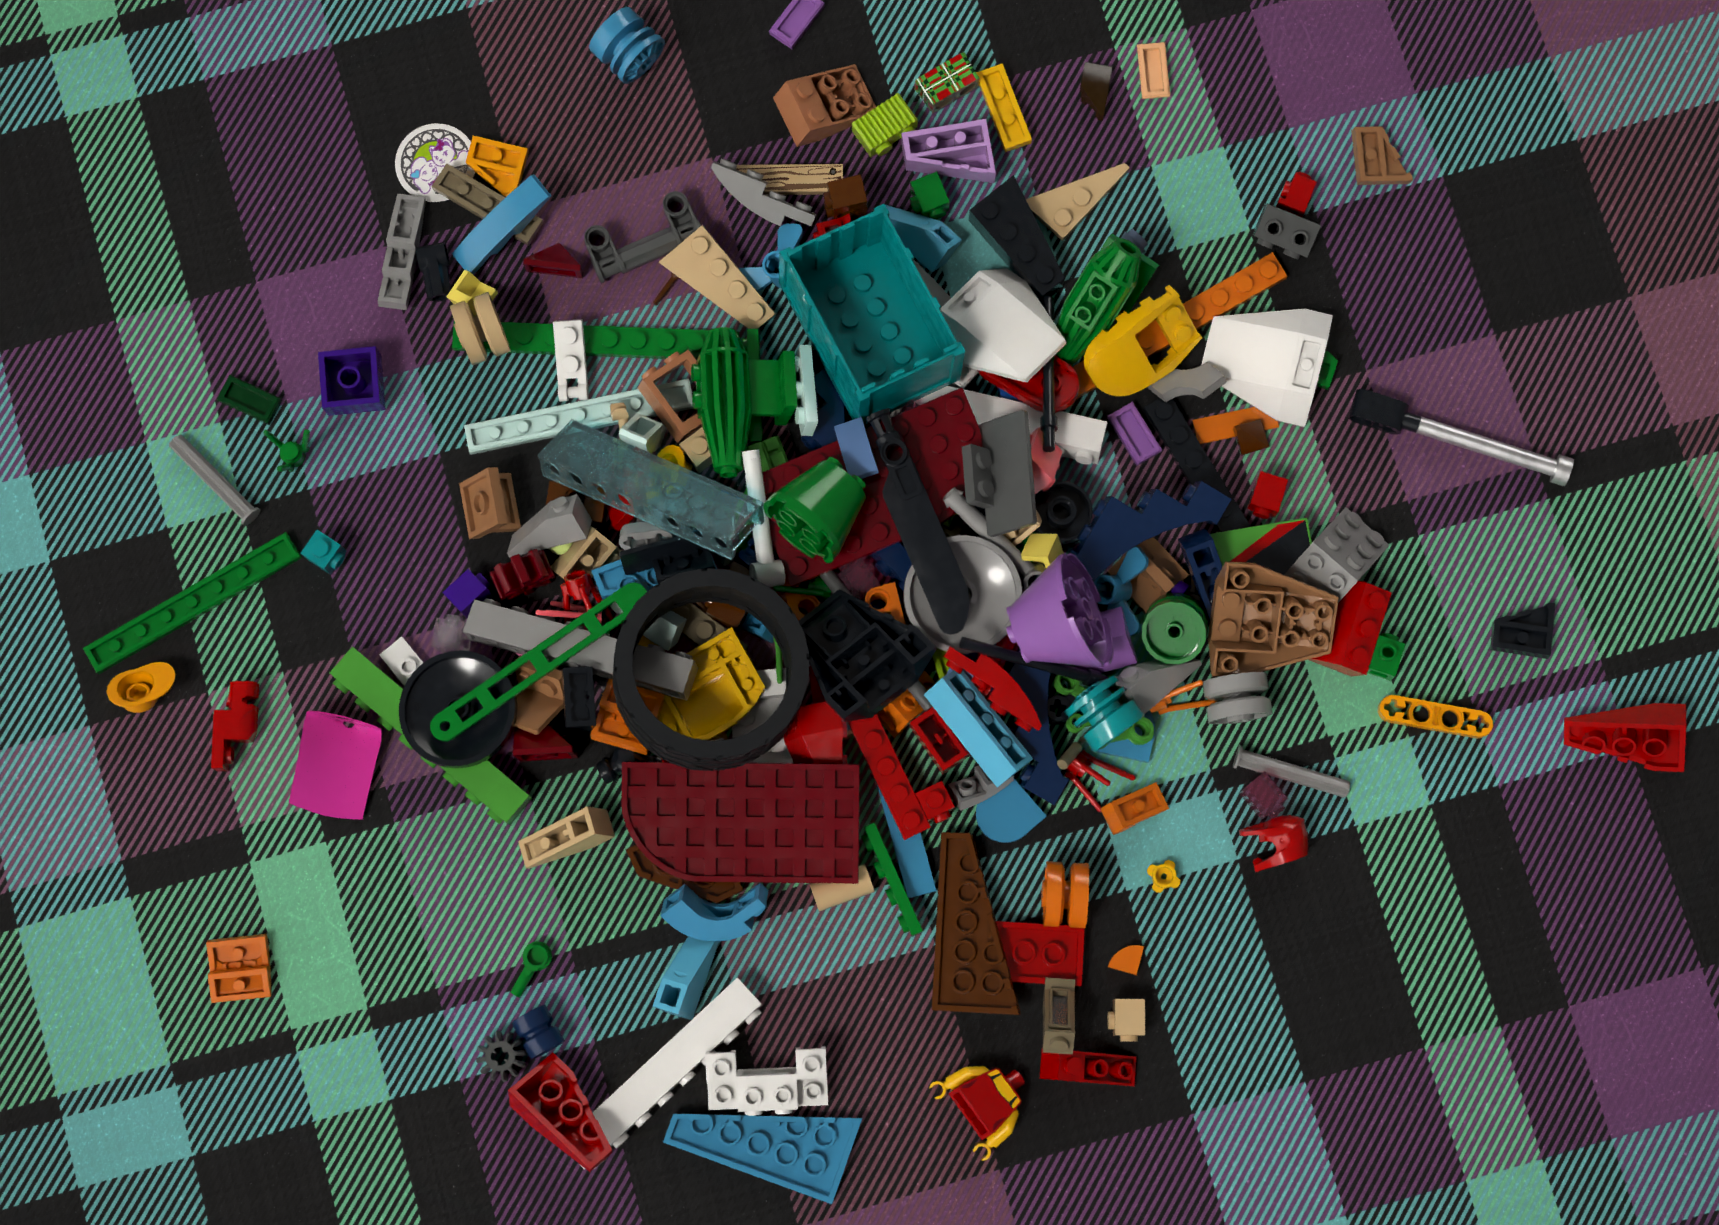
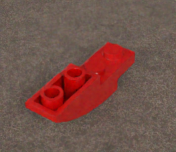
M951 646L947 649L943 656L948 660L945 664L959 674L965 670L973 676L971 682L984 690L988 686L993 688L987 697L992 702L989 706L991 709L1003 716L1009 712L1017 718L1015 724L1028 732L1032 728L1037 731L1040 730L1042 727L1041 722L1029 698L1018 683L1000 665L983 654H979L974 662Z

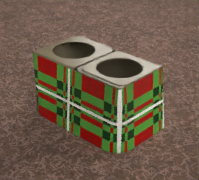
M962 52L917 78L914 89L933 114L978 88L980 78L966 54Z

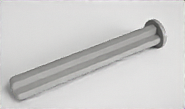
M182 435L175 436L171 440L169 447L242 519L241 524L243 526L250 524L258 517L261 510L258 507L254 508Z
M1239 745L1235 755L1233 768L1240 766L1343 798L1347 797L1350 790V782L1250 752L1244 750L1241 745Z

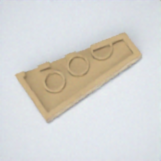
M703 225L659 261L661 265L748 329H759L776 314Z

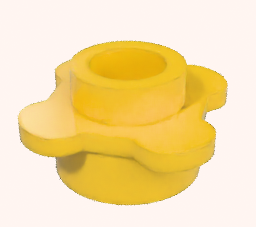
M1166 860L1164 864L1158 866L1152 864L1148 867L1147 874L1152 878V890L1154 892L1161 893L1166 888H1177L1180 885V879L1176 877V865L1173 861ZM1161 874H1166V879H1162Z

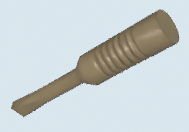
M1083 736L1078 742H1073L1057 761L1059 768L1067 769L1082 751V745L1086 741Z

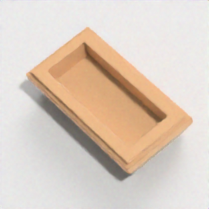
M1165 42L1137 44L1142 99L1170 97Z

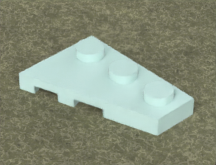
M800 345L795 356L797 389L795 421L796 424H799L801 436H813L818 424L812 348L811 345Z

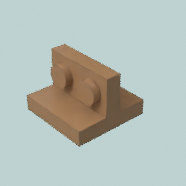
M491 467L459 483L469 539H479L493 532L517 531L521 528L511 473H499L498 467Z
M1154 537L1137 545L1146 554L1149 563L1142 573L1130 581L1132 584L1130 599L1145 615L1149 606L1157 598L1171 593L1179 581H1184L1189 576ZM1127 552L1106 572L1108 575L1117 574Z

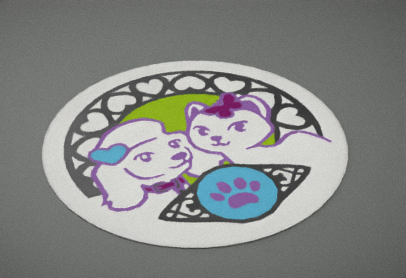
M428 124L413 130L401 142L396 153L395 169L399 182L409 194L425 197L427 202L449 200L434 191L431 186L446 163L469 177H474L475 171L466 164L471 141L463 132L446 124Z

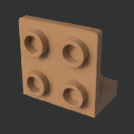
M530 661L515 670L518 684L537 672ZM554 669L517 695L518 712L515 727L537 735L564 708L562 671Z

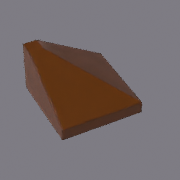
M1261 420L1240 424L1233 428L1241 456L1269 447Z

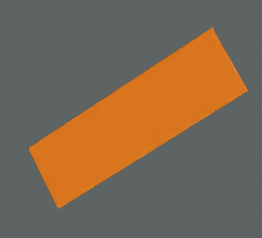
M1255 407L1192 420L1196 438L1200 444L1235 437L1233 431L1235 426L1256 420H1261L1264 431L1279 428L1278 421Z

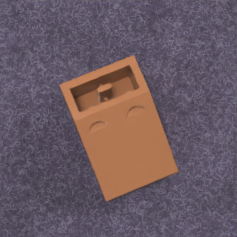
M855 64L786 81L773 97L796 147L823 140L851 127L853 121L876 108Z

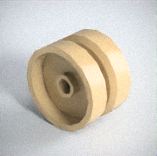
M489 292L474 297L473 303L477 312L476 316H473L468 303L465 301L450 305L457 336L462 348L466 350L472 365L486 361L485 341L488 342L492 353L496 356L511 352Z

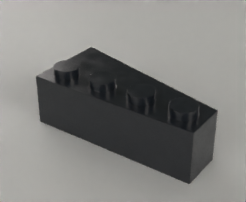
M1013 175L969 210V221L1012 272L1028 283L1040 303L1043 304L1044 297H1052L1063 288L1065 277Z

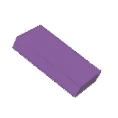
M792 0L769 30V34L790 49H793L823 10L825 3L821 0Z
M1133 402L1108 415L1107 419L1136 466L1162 452L1161 447Z

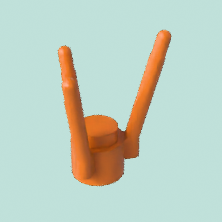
M1198 680L1173 689L1152 707L1150 712L1152 714L1158 711L1159 715L1171 711L1206 707L1217 702V700L1167 705L1172 703L1171 697L1203 685V681Z

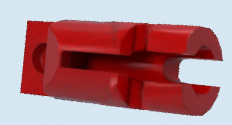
M230 682L226 707H229V710H214L211 768L216 771L229 772L230 764L234 763V748L230 747L231 743L254 742L257 735L259 708L248 703L259 699V684L257 682Z

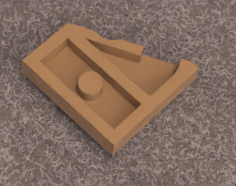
M1382 126L1354 127L1351 130L1357 185L1410 184L1413 181L1411 173H1406L1398 160L1400 155L1395 147L1390 144L1389 137Z

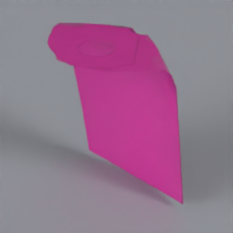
M307 711L289 803L324 816L363 820L381 745V728L337 714ZM344 722L352 723L354 726L348 728L344 725Z

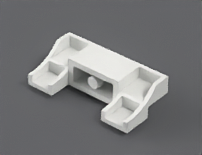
M826 1046L813 1049L796 1048V1067L738 1070L736 1050L716 1053L706 1051V1081L709 1110L738 1109V1112H745V1115L755 1116L761 1115L763 1111L775 1110L776 1114H790L793 1110L798 1109V1106L828 1105Z

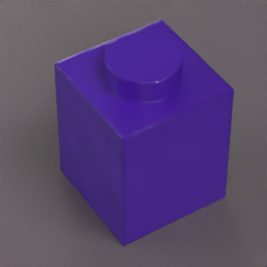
M469 569L442 592L466 618H468L474 599L484 602L485 599H492L494 597L487 589L491 584L483 575L478 573L475 576Z

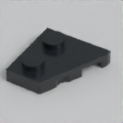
M1551 602L1544 607L1534 610L1527 609L1518 612L1517 615H1507L1495 619L1492 623L1490 650L1549 659L1552 648L1555 603Z

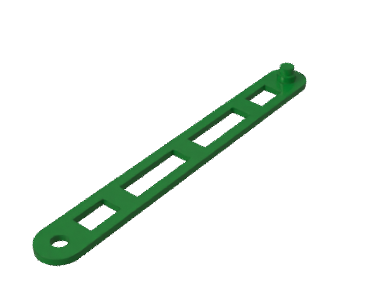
M635 582L624 585L433 717L430 724L433 736L440 741L454 739L623 623L637 600L647 593L644 586ZM616 602L622 613L602 626L596 615ZM584 624L590 635L549 663L542 652ZM530 661L537 672L495 700L488 689ZM477 697L483 709L463 722L456 711ZM444 722H449L450 728L447 731L441 730V724Z

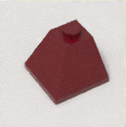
M549 725L537 735L515 727L513 756L520 762L579 758L576 749Z

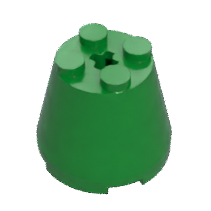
M829 457L826 461H820L774 492L764 503L763 509L767 517H774L777 525L780 527L778 532L795 548L812 559L815 555L823 557L826 563H831L840 553L866 500L863 491L866 484L857 475L851 476L843 470V466L837 459Z

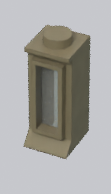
M1045 977L1043 1053L1073 1055L1075 1040V979Z

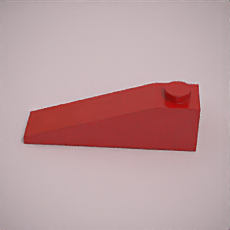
M1652 703L1564 718V745L1594 754L1603 752L1617 756L1618 761L1625 763L1628 760L1644 764L1645 769L1652 771L1684 772L1686 704Z
M553 1052L508 1090L510 1107L532 1128L589 1172L613 1153L598 1120L595 1119L589 1107L586 1096L583 1095L577 1083L574 1072Z

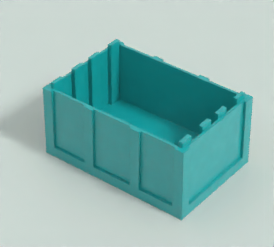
M885 204L875 207L873 212L802 245L793 249L788 247L779 252V284L852 420L862 417L865 425L868 424L866 417L879 410L890 408L891 412L959 381L966 353L961 342L956 341L940 312L941 306L937 298L932 297L913 263L914 257L910 249L905 248L891 223L889 211Z

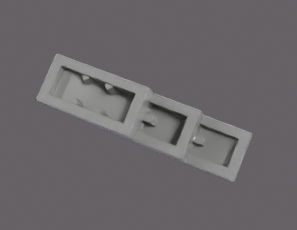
M397 194L386 238L387 250L382 267L383 279L377 300L379 307L407 310L417 263L416 247L420 245L426 203L425 197Z

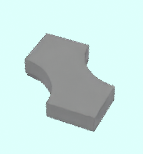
M1206 362L1193 369H1175L1162 379L1148 386V389L1164 402L1182 395H1195L1204 399L1227 381L1225 375Z

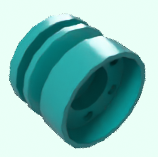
M1116 675L1091 685L1079 694L1070 707L1064 711L1068 717L1073 716L1079 711L1083 713V716L1073 724L1075 727L1087 722L1091 724L1092 727L1083 737L1094 752L1104 747L1145 716L1134 700L1122 705L1117 701L1125 693L1126 689L1124 687L1118 689L1113 694L1109 689L1119 681Z

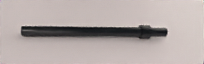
M1046 296L1043 298V307L1054 322V298ZM1055 355L1043 366V416L1040 417V430L1043 432V450L1045 452H1053L1055 450V432L1058 430V418L1055 416Z
M962 637L959 643L961 649L1082 681L1083 685L1089 687L1097 681L1109 678L1108 676L1101 675L1100 671L1090 668L1083 670L1065 664L1036 661L1026 663L1021 656V652Z

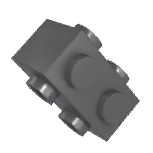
M1265 203L1252 235L1258 238L1256 243L1270 249L1275 244L1285 248L1283 254L1299 260L1301 255L1308 257L1321 225ZM1271 223H1276V229L1269 232L1268 226ZM1297 234L1303 235L1300 242H1295L1294 240Z

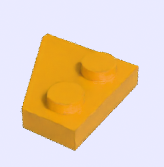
M473 135L466 164L506 198L521 183L529 151L524 147Z

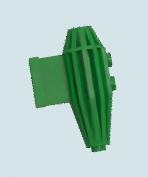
M1112 233L1105 241L1101 250L1091 257L1064 302L1057 328L1067 343L1055 355L1073 366L1085 354L1091 341L1102 330L1108 331L1121 309L1128 313L1133 309L1159 267V264L1142 254L1140 249L1131 241L1119 238Z
M719 327L708 331L697 362L692 364L691 379L696 381V391H693L692 406L693 409H697L698 419H701L714 471L723 478H733L743 470L742 452L746 451L752 416H774L775 425L786 426L797 407L795 351H783L778 360L750 359L735 329Z

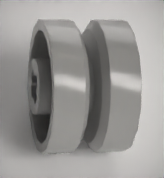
M1238 673L1203 681L1205 698L1209 700H1223L1212 703L1206 708L1208 723L1236 724L1272 715L1271 699L1264 696H1254L1265 692L1269 688L1267 673Z

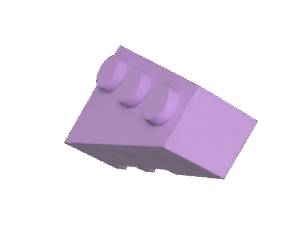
M986 119L903 132L901 134V145L906 170L928 174L937 171L938 175L995 183L996 171Z

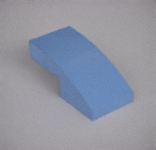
M862 417L834 426L848 474L851 476L857 475L861 479L878 474V467Z

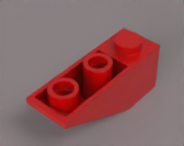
M1043 1049L1041 1050L1039 1079L1135 1087V1056L1073 1051L1072 1055L1043 1053Z

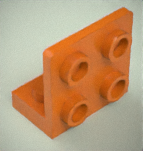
M924 670L919 681L928 691L936 683ZM907 689L879 711L877 715L881 724L895 738L924 710Z

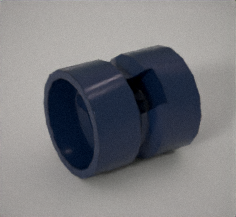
M545 1004L527 1012L512 1022L517 1035L526 1039L523 1046L531 1060L565 1042L558 1027L551 1026L553 1018Z

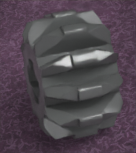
M496 1031V1042L490 1036H486L484 1039L489 1047L479 1045L477 1048L478 1051L485 1053V1057L476 1058V1062L487 1063L480 1072L486 1074L492 1069L490 1080L495 1081L500 1073L502 1081L507 1082L509 1079L508 1071L514 1077L519 1076L515 1065L519 1067L526 1066V1063L518 1060V1057L525 1056L528 1053L526 1050L517 1051V1048L523 1043L522 1039H517L511 1044L514 1035L512 1032H508L503 1041L502 1032ZM500 1048H502L503 1052H508L509 1058L504 1059L506 1063L503 1065L501 1061L495 1060V1054H500L498 1051Z

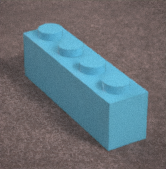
M954 670L951 671L924 694L997 788L1033 760L996 711L989 707L988 701L964 671L961 674Z

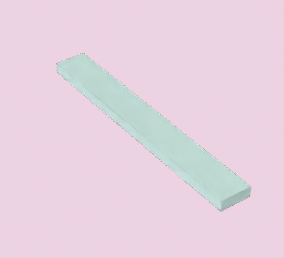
M689 379L656 385L675 412L693 409V395ZM639 389L467 424L464 425L469 453L472 455L617 425L618 420L612 421L610 405L614 403H625L629 415L628 421L636 413L648 418L655 417L657 414Z

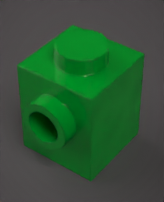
M937 171L910 182V191L913 197H910L909 200L914 213H920L922 216L936 220L946 215V212L949 211L950 201Z
M1382 633V636L1379 635L1367 673L1391 681L1396 676L1405 643L1399 642V637L1389 633Z

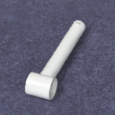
M759 449L743 451L742 457L746 474V487L757 563L750 564L749 575L755 581L757 579L768 587L783 586L785 584L784 565L780 559L774 560L769 518L763 509L766 495Z

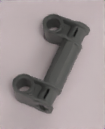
M673 191L668 193L663 199V209L669 224L668 228L622 248H615L608 231L603 226L593 225L586 230L584 234L585 245L601 284L608 277L620 272L625 274L628 271L666 256L701 226L683 193ZM673 202H680L684 206L680 212L676 213L671 212L668 207ZM599 235L605 238V242L601 246L590 244L591 239Z

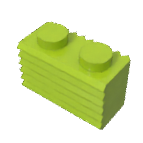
M896 93L890 99H887L856 121H853L852 132L860 144H862L869 157H873L876 154L883 156L892 149V144L901 138L903 132L915 131L918 127V119L901 95Z

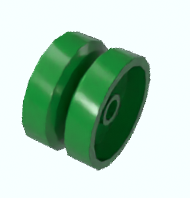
M1169 593L1160 596L1149 606L1142 624V640L1146 650L1155 659L1165 664L1179 665L1191 661L1197 656L1206 642L1208 617L1204 607L1195 598L1185 593ZM1172 626L1178 627L1179 630L1173 631Z

